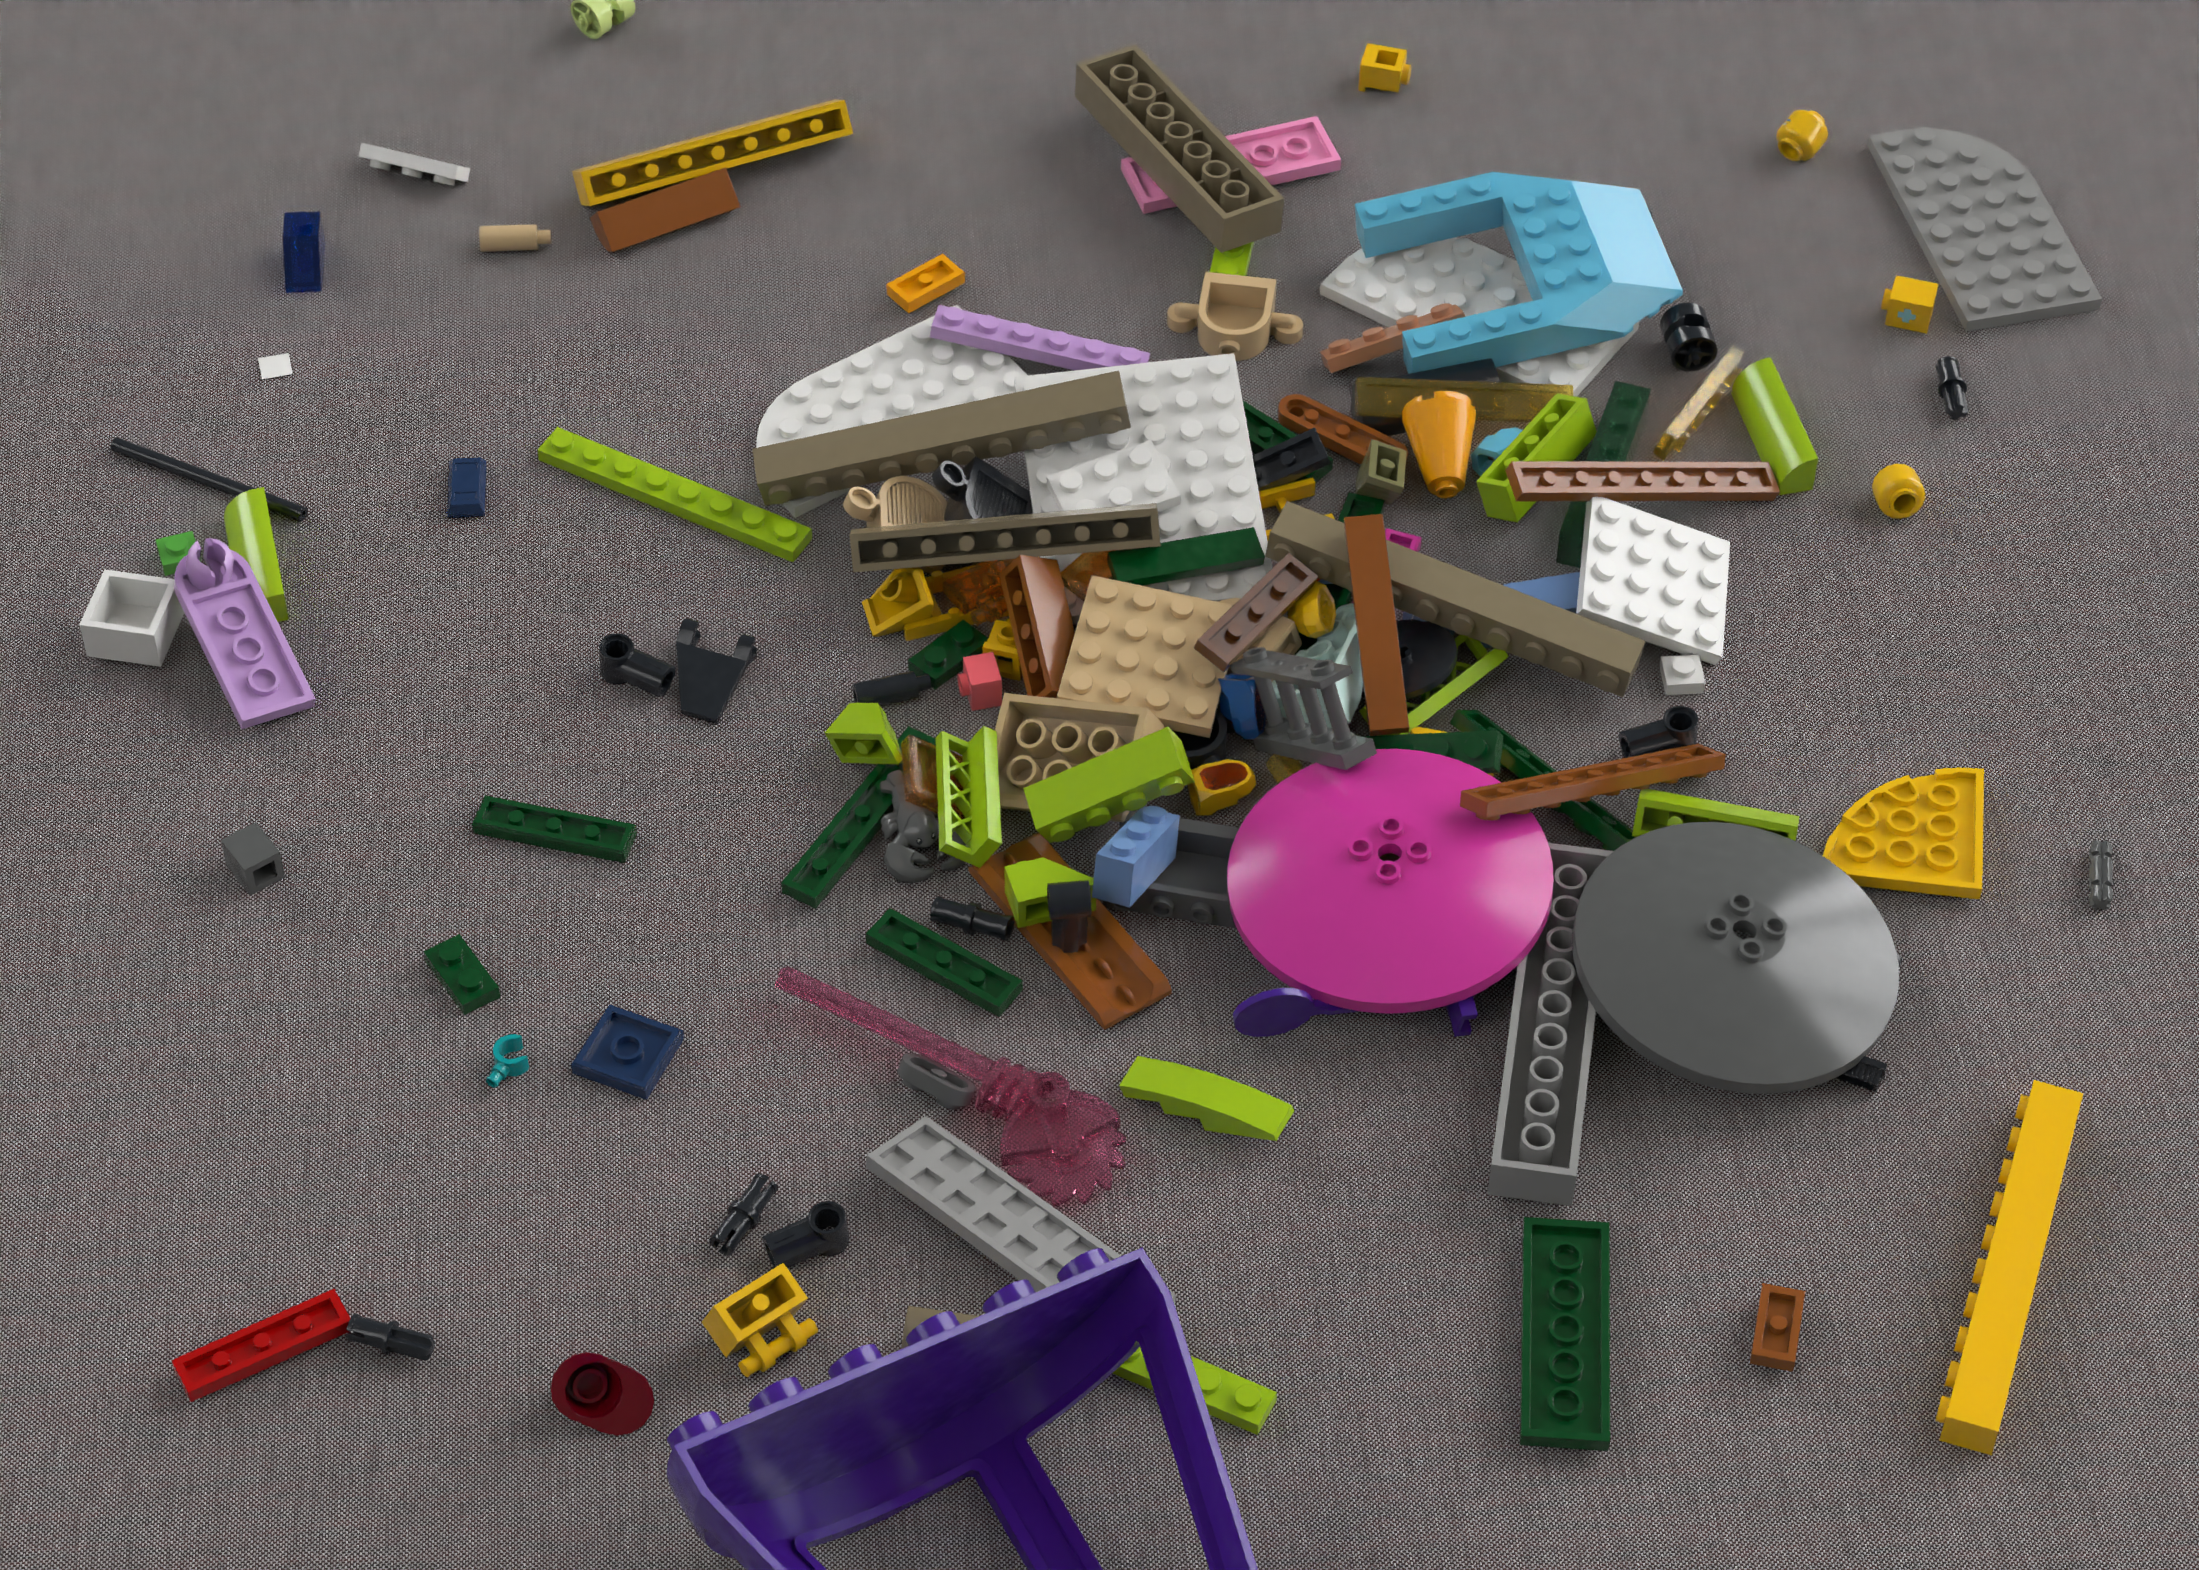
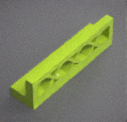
M1465 635L1457 636L1454 639L1457 652L1458 646L1465 642L1477 658V661L1471 665L1456 662L1453 671L1447 677L1445 685L1440 684L1432 689L1436 692L1431 696L1430 691L1422 694L1419 705L1406 702L1407 711H1410L1408 712L1409 733L1411 729L1418 727L1509 657L1508 654L1496 648L1487 652L1480 641ZM1456 670L1462 671L1456 676ZM1365 706L1359 712L1368 723ZM1409 733L1388 734V735H1402V734H1409Z
M984 725L969 742L944 731H941L935 738L939 851L978 868L1002 845L997 731ZM949 749L962 755V763L955 759ZM954 775L962 785L963 791L957 788L950 779V776ZM955 803L965 816V819L961 820L951 807V804ZM956 832L966 846L952 841V833Z

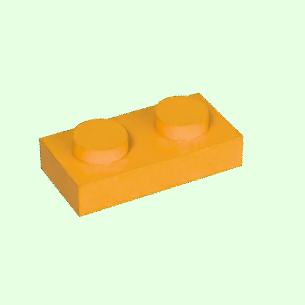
M942 253L887 283V295L909 314L964 284L965 272Z

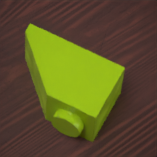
M849 703L825 731L826 737L842 763L899 764L903 760L896 734L887 720L885 712L878 703Z
M1044 857L1004 866L1005 894L1018 928L1051 921L1048 911L1047 883L1089 880L1092 911L1096 910V898L1092 897L1094 878Z

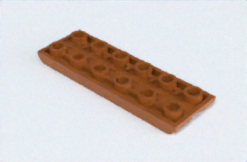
M1034 833L1011 845L1006 850L992 855L980 868L974 865L968 867V872L1005 915L1014 916L1005 894L1004 866L1042 857L1068 868L1070 866L1040 833ZM1097 898L1096 910L1092 911L1091 917H1087V943L1083 944L1078 952L1064 953L1062 949L1052 945L1051 921L1018 928L1015 921V927L1104 1030L1172 994V988L1166 976Z

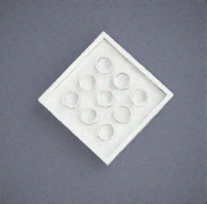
M1592 497L1590 501L1586 502L1576 614L1684 655L1699 654L1701 661L1716 666L1723 657L1730 542L1604 497Z

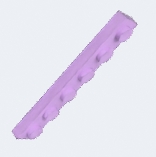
M938 305L930 332V338L1070 370L1148 363L1150 353L1139 351L1132 347L1117 346L1097 339L1082 338L1062 331L1047 330L1027 323L1012 322L996 318L992 315H982L964 311L957 307Z

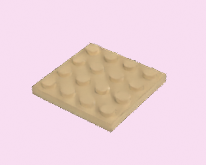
M1092 575L1057 698L1149 708L1162 722L1163 728L1169 726L1174 731L1210 738L1221 695V686L1218 678H1224L1227 670L1222 672L1196 651L1194 646L1197 640L1233 605Z

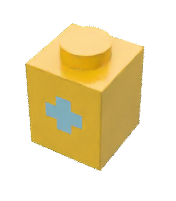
M1896 275L1893 288H1885L1881 309L1887 310L1885 325L1927 334L1938 284Z

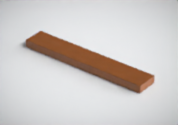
M1383 514L1344 517L1369 736L1409 733Z

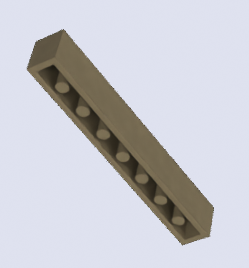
M1157 503L852 529L849 534L853 572L1016 559L1019 555L1041 557L1161 546Z

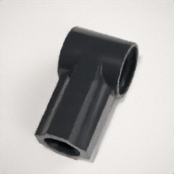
M620 633L605 636L599 644L600 676L607 683L618 685L627 682L658 697L660 695L664 697L670 689L675 677V666L635 649L634 643L628 636Z
M1673 706L1664 713L1663 719L1619 732L1622 755L1624 758L1696 744L1698 731L1697 713L1686 706Z
M1089 880L1047 883L1052 945L1059 947L1064 953L1078 952L1079 948L1087 943V917H1091L1092 914Z
M834 1201L819 1202L811 1208L808 1217L763 1236L762 1242L773 1268L782 1263L789 1268L819 1254L835 1256L845 1251L850 1239L845 1210ZM827 1227H835V1228L832 1229V1230H828V1231H827V1230H823L824 1228H827Z

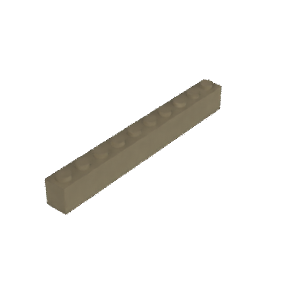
M1118 370L762 446L752 450L757 485L763 502L767 506L783 504L809 496H821L828 492L860 487L870 483L887 481L896 476L929 473L934 471L944 461H952L957 465H967L975 456L981 460L1004 457L1008 454L1025 450L1041 449L1045 446L1068 441L1075 442L1082 438L1105 433L1112 434L1119 430L1131 428Z
M1287 501L1270 531L1265 557L1279 562L1290 553L1318 575V579L1331 582L1352 592L1344 523ZM1386 540L1394 608L1453 630L1460 635H1465L1491 645L1496 649H1501L1524 658L1531 663L1542 665L1567 677L1575 678L1598 687L1605 692L1624 697L1639 664L1646 641Z

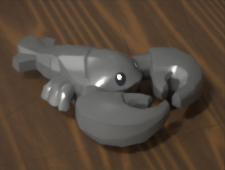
M900 770L889 773L886 780L880 783L881 792L892 794V804L894 807L893 813L884 815L881 819L884 837L886 839L890 838L894 832L898 831V835L888 844L883 860L889 874L895 879L912 884L926 880L934 874L933 867L917 868L914 866V864L926 865L930 861L925 855L908 848V846L928 848L936 841L939 835L938 820L936 819L938 818V803L933 799L922 803L914 791L909 789L910 784L913 782V776L910 773L903 774ZM953 832L952 841L966 846L959 835ZM938 848V860H941L946 853L939 851ZM951 856L940 867L943 871H950L963 866L966 862Z

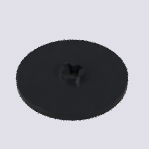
M1416 619L1396 621L1406 699L1420 696L1440 685L1451 674L1457 662L1458 652L1453 636L1444 627L1430 621L1423 622ZM1363 686L1361 696L1365 698Z

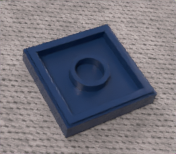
M609 1004L571 1064L572 1074L647 1100L683 1042V1030Z

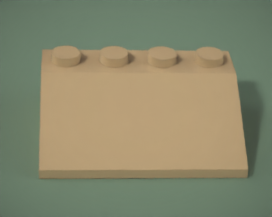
M1004 693L995 731H997L1000 808L1030 812L1023 788L1161 730L1164 725L1149 708ZM1130 811L1111 817L1109 821L1124 822Z

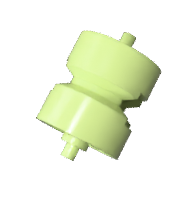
M574 0L571 3V14L574 22L591 39H598L610 31L612 25L616 26L624 22L635 13L634 0Z

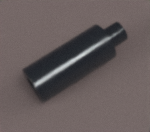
M914 671L852 683L855 703H878L879 706L919 698V691L932 688L929 674L915 676Z

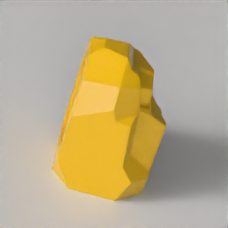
M1318 581L1288 611V619L1294 621L1298 631L1307 637L1318 638L1333 631L1336 619L1334 599L1327 586Z

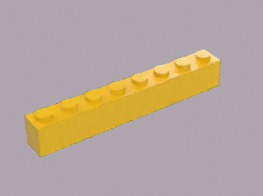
M834 99L572 171L581 205L593 206L702 176L725 167L726 169L851 135L853 130L845 100Z

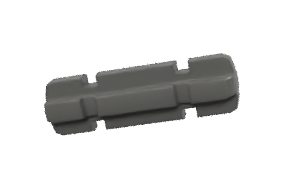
M2094 840L2089 850V861L2091 862L2089 864V890L2091 891L2089 893V904L2093 909L2101 908L2102 910H2107L2111 907V901L2113 900V890L2111 888L2113 885L2112 845L2109 841L2101 842Z

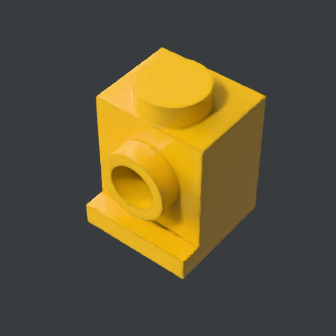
M1367 43L1360 63L1358 91L1365 92L1366 87L1399 93L1401 84L1408 85L1411 76L1412 65L1406 64L1407 50Z
M996 619L987 642L983 644V653H994L1001 677L1020 681L1022 670L1010 619H1007V621ZM1003 656L1007 658H1012V662L997 659V657Z

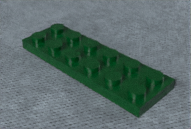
M1534 1217L1523 1218L1520 1445L1609 1451L1610 1222Z

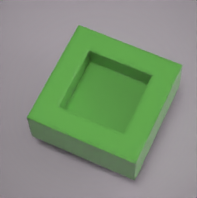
M193 531L155 539L165 576L175 574L179 562L188 555L189 549L196 542Z

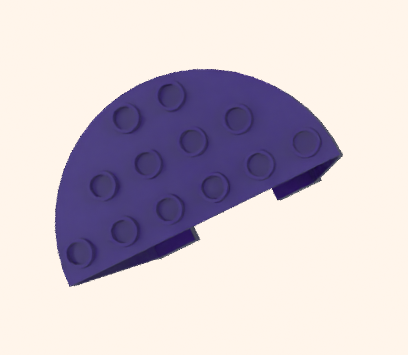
M1143 1247L1111 1261L1102 1248L1089 1250L1068 1262L1058 1272L1057 1279L1059 1283L1036 1292L1029 1280L1015 1281L990 1296L982 1306L985 1314L960 1324L952 1311L939 1313L919 1324L906 1337L908 1347L883 1357L875 1344L863 1345L838 1359L828 1370V1375L831 1379L804 1390L796 1377L779 1380L760 1391L750 1401L748 1408L751 1413L723 1424L716 1411L704 1412L679 1425L667 1438V1442L672 1449L667 1464L666 1475L668 1483L693 1529L712 1551L724 1557L735 1558L746 1570H826L807 1550L808 1548L830 1542L883 1521L966 1477H974L1027 1570H1103L1032 1451L1027 1439L1083 1399L1140 1347L1209 1570H1258L1171 1292Z

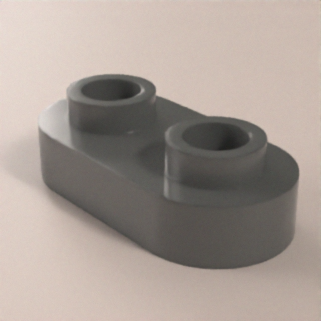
M904 1054L897 1070V1074L903 1079L902 1083L905 1086L916 1091L927 1092L937 1098L936 1102L947 1109L958 1110L960 1107L969 1106L976 1090L975 1085L970 1080L919 1054Z

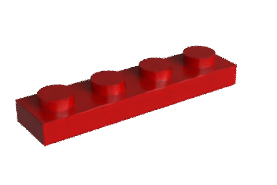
M332 1289L171 1360L173 1369L190 1402H193L350 1332L347 1330V1326L351 1318L335 1289Z

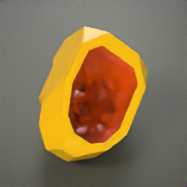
M1226 759L1204 764L1191 770L1195 782L1188 784V791L1196 815H1212L1217 810L1236 805L1239 799L1249 795L1256 785L1255 774L1246 763L1238 760Z

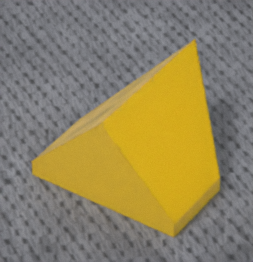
M920 567L894 569L870 599L862 601L873 637L904 630V624L931 618L934 607L923 570Z

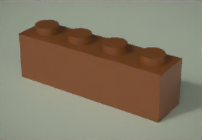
M1019 555L999 573L1026 692L1029 696L1057 698L1075 635L1064 582L1061 577L1058 560Z

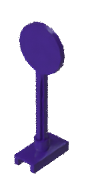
M1277 988L1258 993L1240 1003L1233 1012V1022L1235 1029L1241 1034L1252 1037H1269L1293 1030L1308 1021L1313 1015H1334L1358 1011L1336 1007L1318 999L1313 1000L1312 996L1304 990ZM1473 996L1446 1006L1454 1037L1470 1035L1472 1032L1469 1019H1476L1478 1016Z

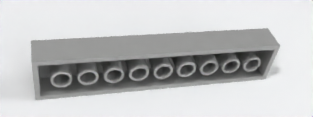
M1548 843L1553 861L1552 904L1546 925L1529 954L1517 966L1487 1195L1572 1206L1596 1010L1585 994L1576 971L1572 950V927L1577 905L1586 883L1595 869L1614 851Z

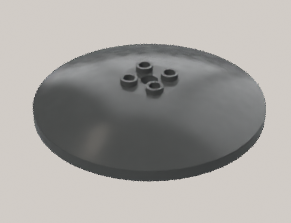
M1692 822L1656 829L1630 840L1606 857L1595 869L1581 894L1573 921L1572 950L1576 971L1585 994L1607 1026L1628 1046L1655 1065L1684 1079L1720 1090L1750 1094L1786 1093L1814 1087L1842 1075L1857 1065L1878 1043L1889 1023L1897 1001L1899 964L1895 945L1882 915L1862 888L1843 870L1814 850L1787 837L1751 826L1722 822ZM1734 931H1745L1752 938L1741 939L1734 934Z

